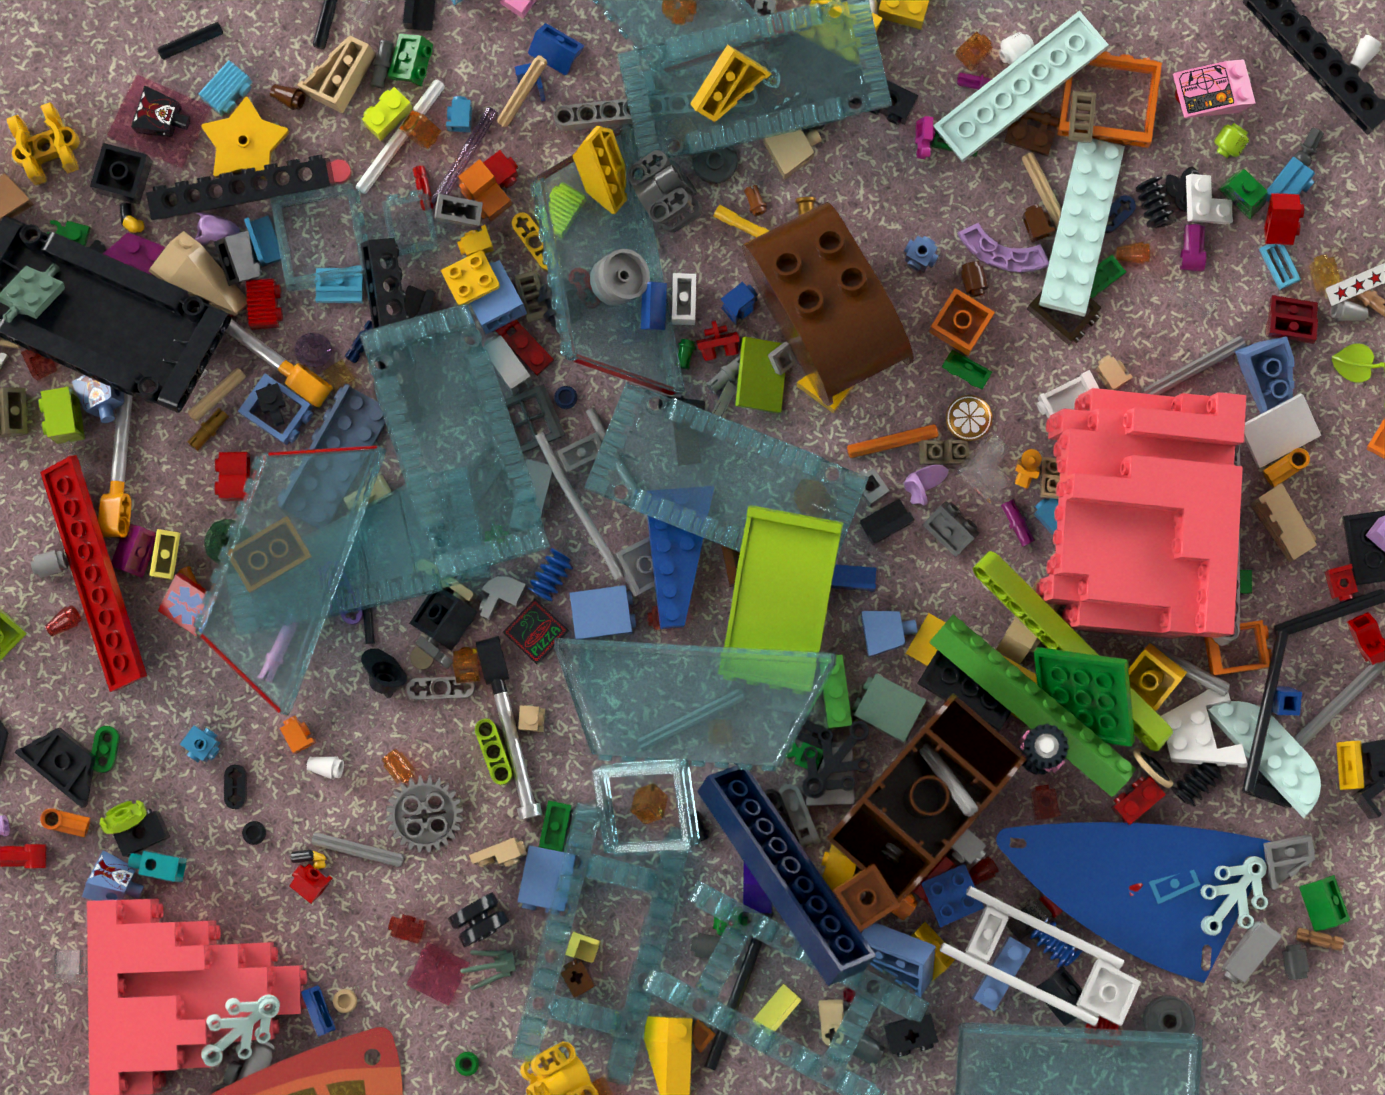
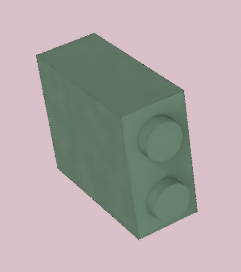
M875 674L874 678L869 676L862 688L866 690L865 695L862 699L858 697L851 709L855 711L853 717L904 743L926 700L878 674Z

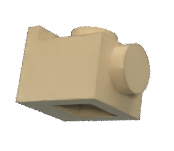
M1107 355L1098 361L1099 366L1095 371L1108 390H1117L1133 378L1131 374L1126 376V369L1120 360L1116 361L1114 356L1111 358L1110 355Z
M520 706L518 729L520 731L544 732L545 709L536 706Z

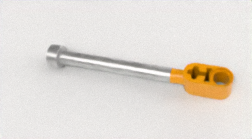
M199 297L202 299L204 303L210 305L207 300H205L202 297ZM231 319L226 333L287 377L284 383L312 405L321 407L333 389L328 382L303 364L297 363L294 366Z
M125 393L124 404L117 408L110 493L103 494L100 499L98 523L103 537H126L130 526L131 498L127 493H124L132 396Z

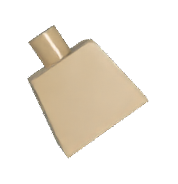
M799 125L766 135L763 138V143L784 180L814 158L812 146L822 141L816 129L804 135Z

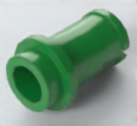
M681 339V343H678L679 352L675 367L689 370L693 350H696L694 341Z

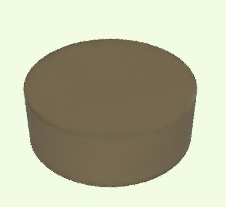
M419 647L413 649L410 655L412 665L419 670L430 668L434 662V659Z

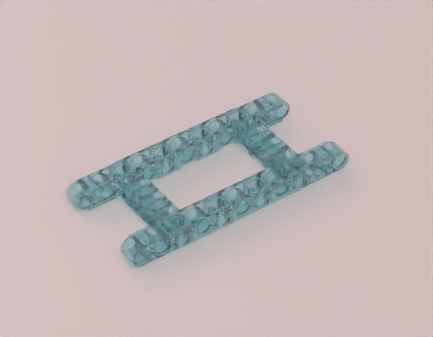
M577 802L520 1019L512 1058L532 1062L533 1058L540 1053L549 1018L613 1034L614 1039L606 1067L608 1069L607 1081L629 1086L693 832L673 826L670 827L668 836L664 838L656 870L591 854L600 819L597 818L599 807ZM577 855L580 858V865L573 869L569 865V859ZM585 877L650 893L652 897L648 914L644 916L638 940L640 945L636 961L632 963L626 987L628 993L624 1008H621V1010H614L598 1004H590L555 994ZM664 879H669L672 883L671 889L667 892H664L661 888V883ZM561 902H566L569 907L565 915H559L557 912V906ZM657 925L660 929V934L657 938H651L649 930L652 926ZM550 949H554L556 951V959L552 962H547L545 960V953ZM646 972L648 975L647 983L639 985L637 982L638 975ZM538 996H542L544 998L543 1007L534 1009L532 1005L533 1000ZM634 1019L636 1021L635 1030L627 1032L625 1029L626 1022Z
M698 880L688 900L697 904L696 906L701 910L728 923L695 987L664 971L659 972L652 968L642 988L841 1095H884L885 1092L877 1088L875 1083L846 1069L854 1050L878 1004L910 1021L914 1019L921 1023L931 1003L865 969L863 972L839 982L854 990L855 996L848 1010H845L844 1018L838 1030L834 1032L833 1039L825 1054L819 1055L785 1035L769 1029L755 1019L717 1000L749 936L762 941L816 971L818 970L788 927ZM741 912L750 913L751 922L749 924L741 925L738 922V915ZM786 934L792 935L794 939L793 945L789 948L781 945V938ZM870 980H876L879 983V988L875 993H869L866 989V985ZM697 998H702L706 1001V1008L702 1011H696L693 1008V1002ZM740 1021H746L749 1024V1030L744 1034L738 1033L735 1028L736 1024ZM783 1044H789L792 1047L790 1055L786 1057L781 1056L778 1051L779 1047ZM825 1067H832L834 1069V1076L831 1079H824L821 1073Z

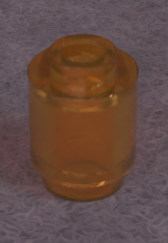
M394 749L382 758L383 767L397 784L401 782L406 784L409 782V778L413 779L415 777L413 772L416 769L403 752Z

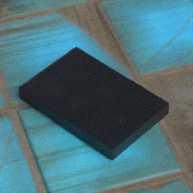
M1385 510L1342 517L1349 561L1352 564L1356 586L1385 582V552L1365 536L1378 518L1385 516Z

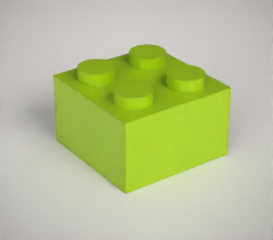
M69 386L41 391L42 398L39 399V408L41 412H44L45 421H42L44 435H47L49 439L57 444L85 440L80 400L77 393Z

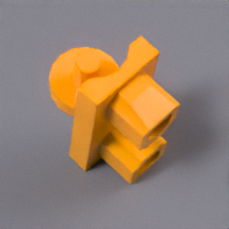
M1027 449L1022 454L1021 459L1017 460L1015 471L1018 472L1015 479L1016 485L1028 489L1032 478L1038 479L1042 457L1036 449Z

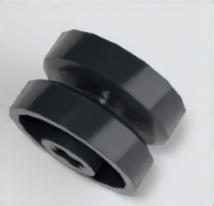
M493 892L481 897L447 918L453 929H460L467 924L469 925V928L461 932L458 937L464 948L491 936L498 931V928L509 922L504 911L499 910L491 915L488 914L499 903Z

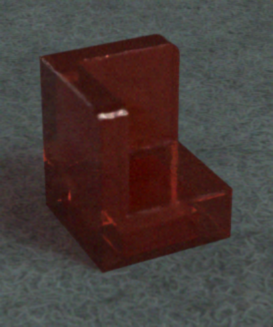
M29 350L21 352L30 374L35 380L38 381L57 372L54 361Z

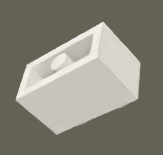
M673 273L671 325H695L696 274Z

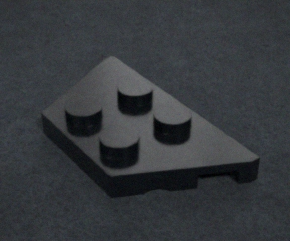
M56 728L48 732L47 735L35 739L32 743L14 752L78 806L85 808L88 805L96 756L62 728Z

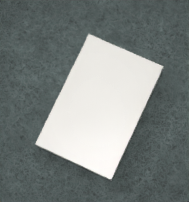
M1301 393L1245 422L1244 439L1259 468L1321 436L1305 397Z

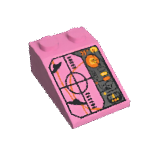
M1244 60L1224 61L1173 74L1184 118L1234 114L1256 104Z

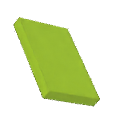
M746 336L742 337L735 406L781 413L785 372L782 375L775 373L768 354L782 343Z

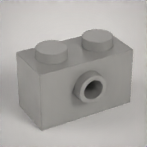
M967 829L950 850L953 852L952 857L960 864L964 862L966 864H971L972 862L975 864L986 854L983 850L986 845Z

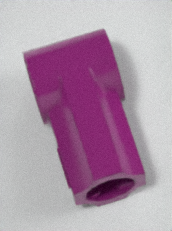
M1200 224L1185 225L1183 249L1180 254L1182 258L1180 270L1204 272L1206 265V251H1204L1205 226Z

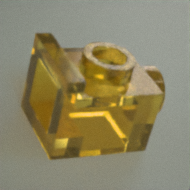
M1327 254L1315 257L1314 262L1309 265L1316 292L1324 291L1326 288L1342 281L1335 257L1328 258ZM1323 267H1327L1330 274H1325Z

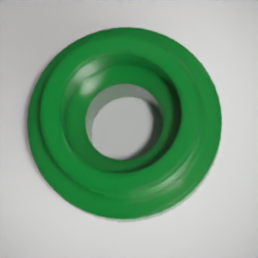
M472 1052L461 1053L455 1061L456 1070L463 1076L473 1075L479 1068L478 1057ZM465 1059H469L472 1062L470 1068L463 1066Z

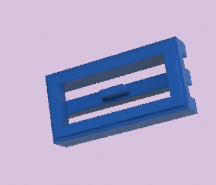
M319 985L301 991L317 1036L319 1037L334 1031L335 1026Z

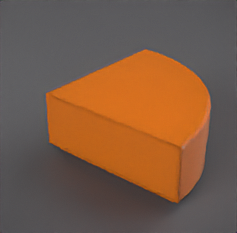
M697 1019L693 1027L692 1038L695 1047L701 1053L716 1034Z

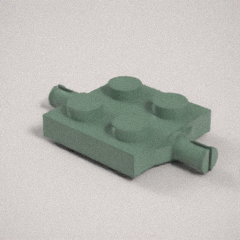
M52 263L45 272H40L25 266L0 292V303L10 308L2 316L3 319L10 323L17 314H25L37 319L65 289L62 281L53 278L60 271V268Z

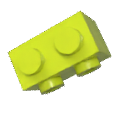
M395 87L390 91L386 90L380 96V101L374 107L370 106L363 114L362 121L365 127L380 141L413 109L411 102Z

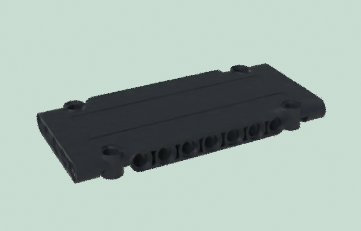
M9 216L3 217L0 221V292L25 266L45 272L52 263L60 268V271L53 278L62 281L65 289L37 319L29 315L17 314L8 323L2 316L10 308L0 303V337L130 396L136 394L143 397L148 403H156L179 413L184 408L231 322V314L204 303L198 296H190L185 290L57 233L50 232L47 234L42 232L36 225H26ZM37 236L35 240L30 241L32 237ZM200 307L197 312L191 313L193 308ZM149 387H155V389L152 392L146 393V390Z

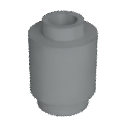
M53 550L35 555L34 561H31V568L34 575L38 574L40 578L63 572V569L68 568V564L63 550Z

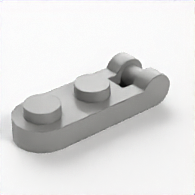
M793 784L782 786L778 792L782 796L801 847L805 849V846L813 843L816 845L821 843L799 788ZM807 828L809 835L801 837L799 830Z

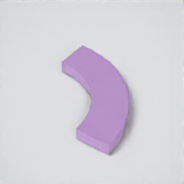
M979 223L957 233L962 243L975 257L994 268L1009 272H1031L1046 268L1049 265V260L1041 244L1030 248L1004 247L990 238L983 231Z

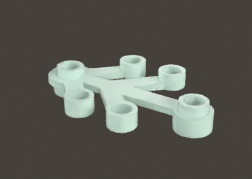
M1251 856L1244 861L1243 865L1232 867L1218 866L1215 869V876L1219 880H1227L1230 876L1235 875L1243 876L1238 883L1218 886L1204 885L1201 888L1202 897L1209 900L1214 899L1218 895L1229 894L1213 916H1206L1201 921V929L1204 933L1208 935L1219 934L1222 930L1223 919L1236 902L1239 911L1238 925L1245 929L1253 926L1254 919L1249 915L1246 888L1250 883L1252 884L1254 895L1251 901L1252 906L1260 910L1265 909L1268 905V900L1263 896L1261 878L1265 875L1267 867L1263 859ZM1254 864H1257L1259 868L1256 873L1252 871ZM1224 868L1226 875L1221 877L1219 872ZM1207 888L1212 889V894L1210 896H1206L1205 894ZM1258 898H1262L1263 904L1261 906H1258L1256 903ZM1244 917H1248L1249 923L1244 926L1242 920ZM1214 921L1217 926L1216 929L1211 930L1210 924Z
M264 995L257 1002H239L236 998H231L226 1002L225 1007L230 1015H237L240 1012H252L247 1017L221 1018L217 1014L210 1015L206 1023L211 1031H218L224 1028L233 1029L216 1044H208L203 1048L201 1057L204 1063L210 1067L218 1065L223 1058L222 1051L240 1036L241 1043L237 1045L236 1053L240 1059L249 1058L252 1054L250 1046L253 1026L258 1020H260V1027L255 1030L254 1035L259 1043L268 1042L271 1037L269 1032L271 1018L277 1015L280 1008V1003L276 996ZM232 1005H237L235 1008L230 1009Z

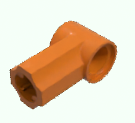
M54 808L46 809L40 816V821L44 828L86 838L91 820L90 817ZM52 813L58 815V822L54 826H50L47 821L48 816Z

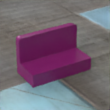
M130 524L128 535L121 537L111 561L113 568L143 578L154 550L156 533Z

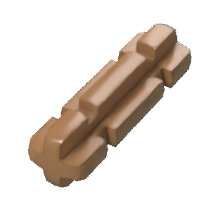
M1298 928L1296 933V939L1300 942L1306 943L1308 941L1312 945L1325 948L1331 947L1333 950L1341 951L1344 945V939L1341 937H1331L1329 934L1312 930L1309 932L1308 929Z

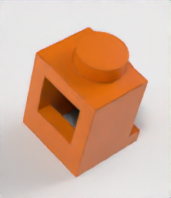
M296 716L283 722L284 726L280 727L286 742L294 754L316 743L314 738H308L311 732L306 723H300Z

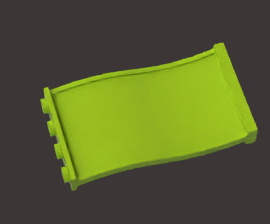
M750 505L746 515L747 519L736 572L728 628L718 674L724 675L723 679L729 681H737V678L747 680L746 683L750 685L760 686L761 683L770 684L769 688L783 690L785 687L793 689V693L807 695V692H812L814 687L831 585L844 522Z

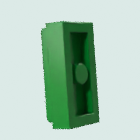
M1334 875L1299 887L1314 931L1332 928L1350 921Z

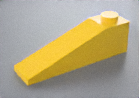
M645 1016L644 1042L660 1095H690L693 1018Z

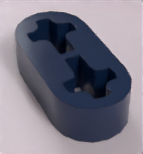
M1124 195L1111 204L1108 219L1112 215H1115L1116 218L1112 222L1113 227L1110 225L1106 226L1105 233L1115 231L1133 214L1136 204L1132 197ZM1120 202H1129L1130 206L1128 208L1130 211L1125 209L1119 214L1117 211L1121 207Z

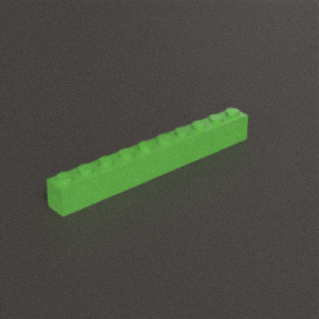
M954 614L930 640V644L1031 729L1038 725L1049 724L1051 726L1055 725L1059 730H1062L1065 737L1067 736L1069 744L1068 754L1065 758L1111 797L1129 781L1136 768L1128 760L1119 755L1110 745L1106 744L1091 729L1087 728L1072 713L1061 706L1053 697L1042 690L1035 682L1022 673L1019 668L1010 663L1000 652L990 646Z

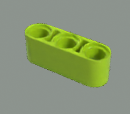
M481 719L475 725V734L488 771L496 784L507 785L513 779V771L498 728L490 719ZM487 723L491 724L492 733L489 736H482L480 733L481 726ZM492 746L500 748V755L495 759L488 756V750ZM500 768H506L508 771V777L504 781H499L496 778V772Z

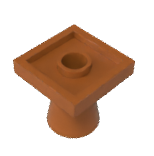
M875 864L868 866L833 889L843 908L860 932L901 906ZM866 892V897L860 899L861 894Z

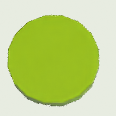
M136 800L135 804L132 801H126L109 809L105 813L107 817H101L99 824L102 831L106 834L120 833L143 820L147 811L144 803Z

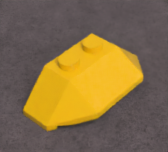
M596 126L573 154V159L586 193L611 214H616L627 201V193H625L626 166L613 130Z

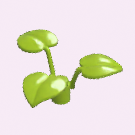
M1351 344L1331 358L1337 372L1345 379L1354 383L1367 381L1371 377V368L1382 367L1385 371L1384 362L1372 364L1374 354L1364 344Z

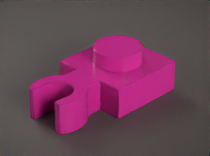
M924 116L916 121L915 144H918L916 158L918 159L930 157V141L933 140L936 131L933 126V117Z

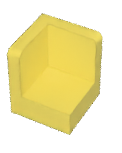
M573 932L565 955L593 963L601 941Z

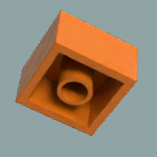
M955 288L932 323L929 333L969 356L995 312Z

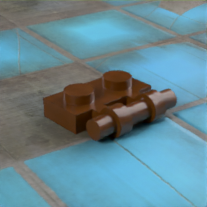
M1030 109L1021 116L1020 122L1015 121L1008 127L1004 143L1048 156L1055 133L1047 131L1048 125L1057 127L1060 118L1051 116L1052 113H1040ZM1028 119L1041 122L1040 128L1027 125Z

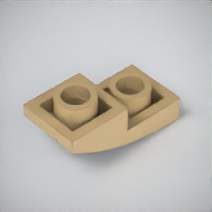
M1042 457L1041 497L1059 499L1056 496V486L1060 482V473L1057 470L1058 463H1056V458Z

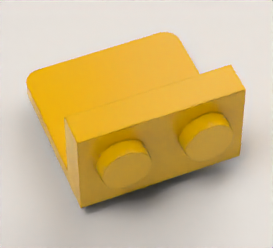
M483 250L441 269L449 289L458 306L461 307L500 287L499 281Z

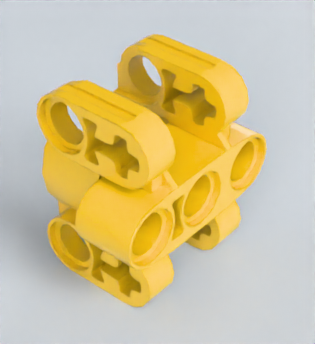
M51 102L40 106L46 119L44 123L50 130L32 137L26 123L19 115L7 118L9 129L17 144L12 149V157L21 167H24L29 180L35 186L47 182L41 164L58 157L61 159L62 168L68 174L79 170L77 160L72 152L79 146V137L73 129L64 127L57 109ZM72 135L71 141L65 143L64 137ZM45 143H50V148L47 151H41ZM21 153L24 155L25 159H20Z
M561 1042L526 1060L521 1066L520 1072L522 1077L530 1081L529 1086L526 1088L527 1095H586L584 1090L589 1091L591 1095H598L597 1090L591 1083L587 1069L576 1055L572 1044L568 1042ZM560 1047H565L568 1050V1059L559 1050ZM552 1057L554 1062L549 1064L547 1060ZM530 1065H531L532 1071L534 1072V1073H531V1074L528 1073V1069L530 1068Z

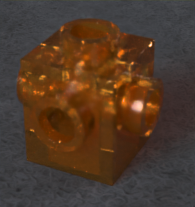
M663 0L662 13L665 14V17L672 24L684 25L685 22H693V15H696L697 10L696 1ZM676 3H681L679 9H676Z

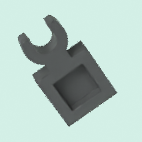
M420 636L416 641V646L446 669H449L453 664V660L437 648L439 644L428 636L425 639Z

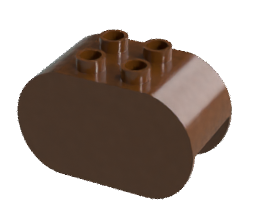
M825 202L742 245L746 263L767 308L787 343L790 344L794 355L815 391L826 406L833 404L834 395L901 361L906 365L914 362L908 336L893 303L841 216L829 202Z
M952 693L834 827L826 839L861 870L875 864L900 903L925 878L1017 772L1027 757L960 700L957 695ZM928 743L935 748L934 752H938L977 805L978 810L973 816L964 814L950 795L945 782L937 777L923 758L920 748L924 744ZM887 843L895 845L904 852L905 856L899 858V865L889 862L881 855L880 852L886 850L885 845Z

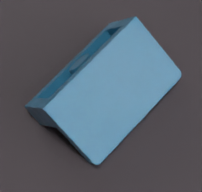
M269 215L250 221L249 217L245 218V224L258 261L262 267L284 260Z

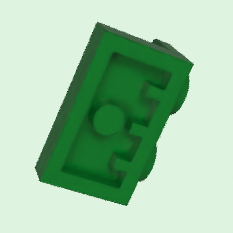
M399 33L387 77L392 80L412 82L416 86H422L427 74L429 59L432 55L433 43L422 35Z

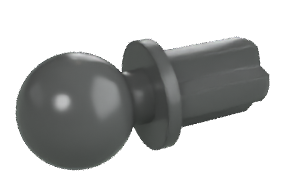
M1311 128L1304 143L1300 144L1303 150L1298 151L1294 157L1301 161L1303 165L1309 167L1312 162L1311 153H1317L1316 148L1324 133L1317 128Z

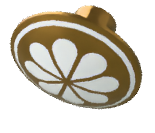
M964 395L956 398L949 405L946 412V424L954 437L965 441H975L982 438L989 431L992 425V412L989 405L983 399L974 395Z

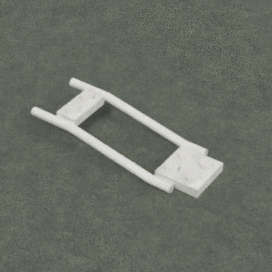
M972 886L968 887L966 895L987 906L984 908L965 953L946 943L942 944L940 952L1093 1026L1097 1024L1099 1016L1122 1026L1141 981L1119 971L1123 966V959L1024 913ZM1008 916L1098 958L1079 997L1077 1007L987 964L1008 921Z

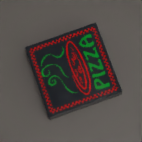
M535 598L503 631L535 664H538L569 632Z

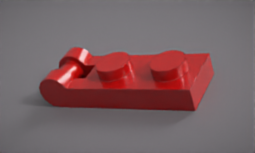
M517 319L494 330L499 336L503 337L508 346L536 376L554 361ZM513 327L516 332L510 337L506 332Z

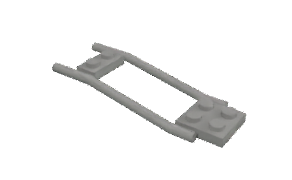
M593 407L587 410L586 413L596 431L595 433L554 453L543 432L535 435V438L555 478L602 554L614 579L616 580L624 576L635 597L655 586L650 537L612 554L565 476V473L607 453L647 520L645 498L616 452Z

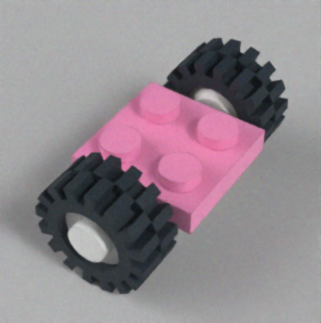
M1049 724L1038 725L1031 731L1028 730L1018 741L1021 743L1018 750L1027 757L1022 767L1024 766L1028 772L1030 771L1035 775H1044L1051 771L1055 773L1065 763L1063 760L1068 754L1067 736L1065 737L1064 732L1059 730L1057 726Z

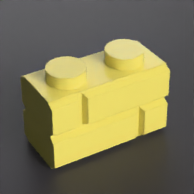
M157 529L150 577L173 580L181 533Z

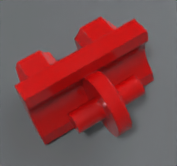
M716 320L711 321L712 328L704 330L705 336H714L696 340L698 350H701L705 361L716 359L715 347L721 345L724 346L726 356L738 354L737 342H740L737 331L719 335V333L728 332L727 325L718 327Z

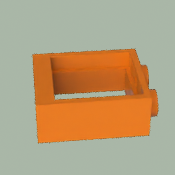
M1263 620L1240 623V631L1254 629L1259 663L1223 668L1219 645L1212 637H1204L1210 674L1220 676L1269 668L1272 651L1270 648H1267L1266 639H1269L1267 625H1263Z

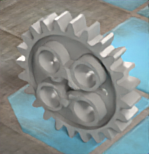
M419 775L418 782L409 778L410 785L407 786L401 782L402 791L394 789L393 793L397 798L389 797V802L393 806L386 807V811L392 813L386 816V821H393V823L388 826V829H396L393 838L401 836L400 845L409 842V850L414 845H417L418 852H421L423 846H426L427 851L430 852L432 845L437 850H440V842L448 845L447 837L449 836L453 839L456 837L452 830H460V825L456 822L463 821V816L457 813L462 812L463 807L456 805L461 802V798H453L456 790L448 791V782L441 786V778H438L435 783L432 782L431 775L428 776L427 781H423L421 775ZM432 796H438L442 802L437 806H433L428 800ZM415 799L418 805L411 809L405 805V801ZM423 809H426V812L429 813L428 818H423L421 814ZM440 810L446 811L445 813H433ZM404 814L413 815L409 818H404ZM435 819H441L445 825L441 829H435L431 823ZM417 822L421 828L413 832L408 829V824Z

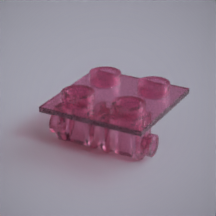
M427 942L406 985L449 1006L465 974H462L460 970L468 968L470 962Z

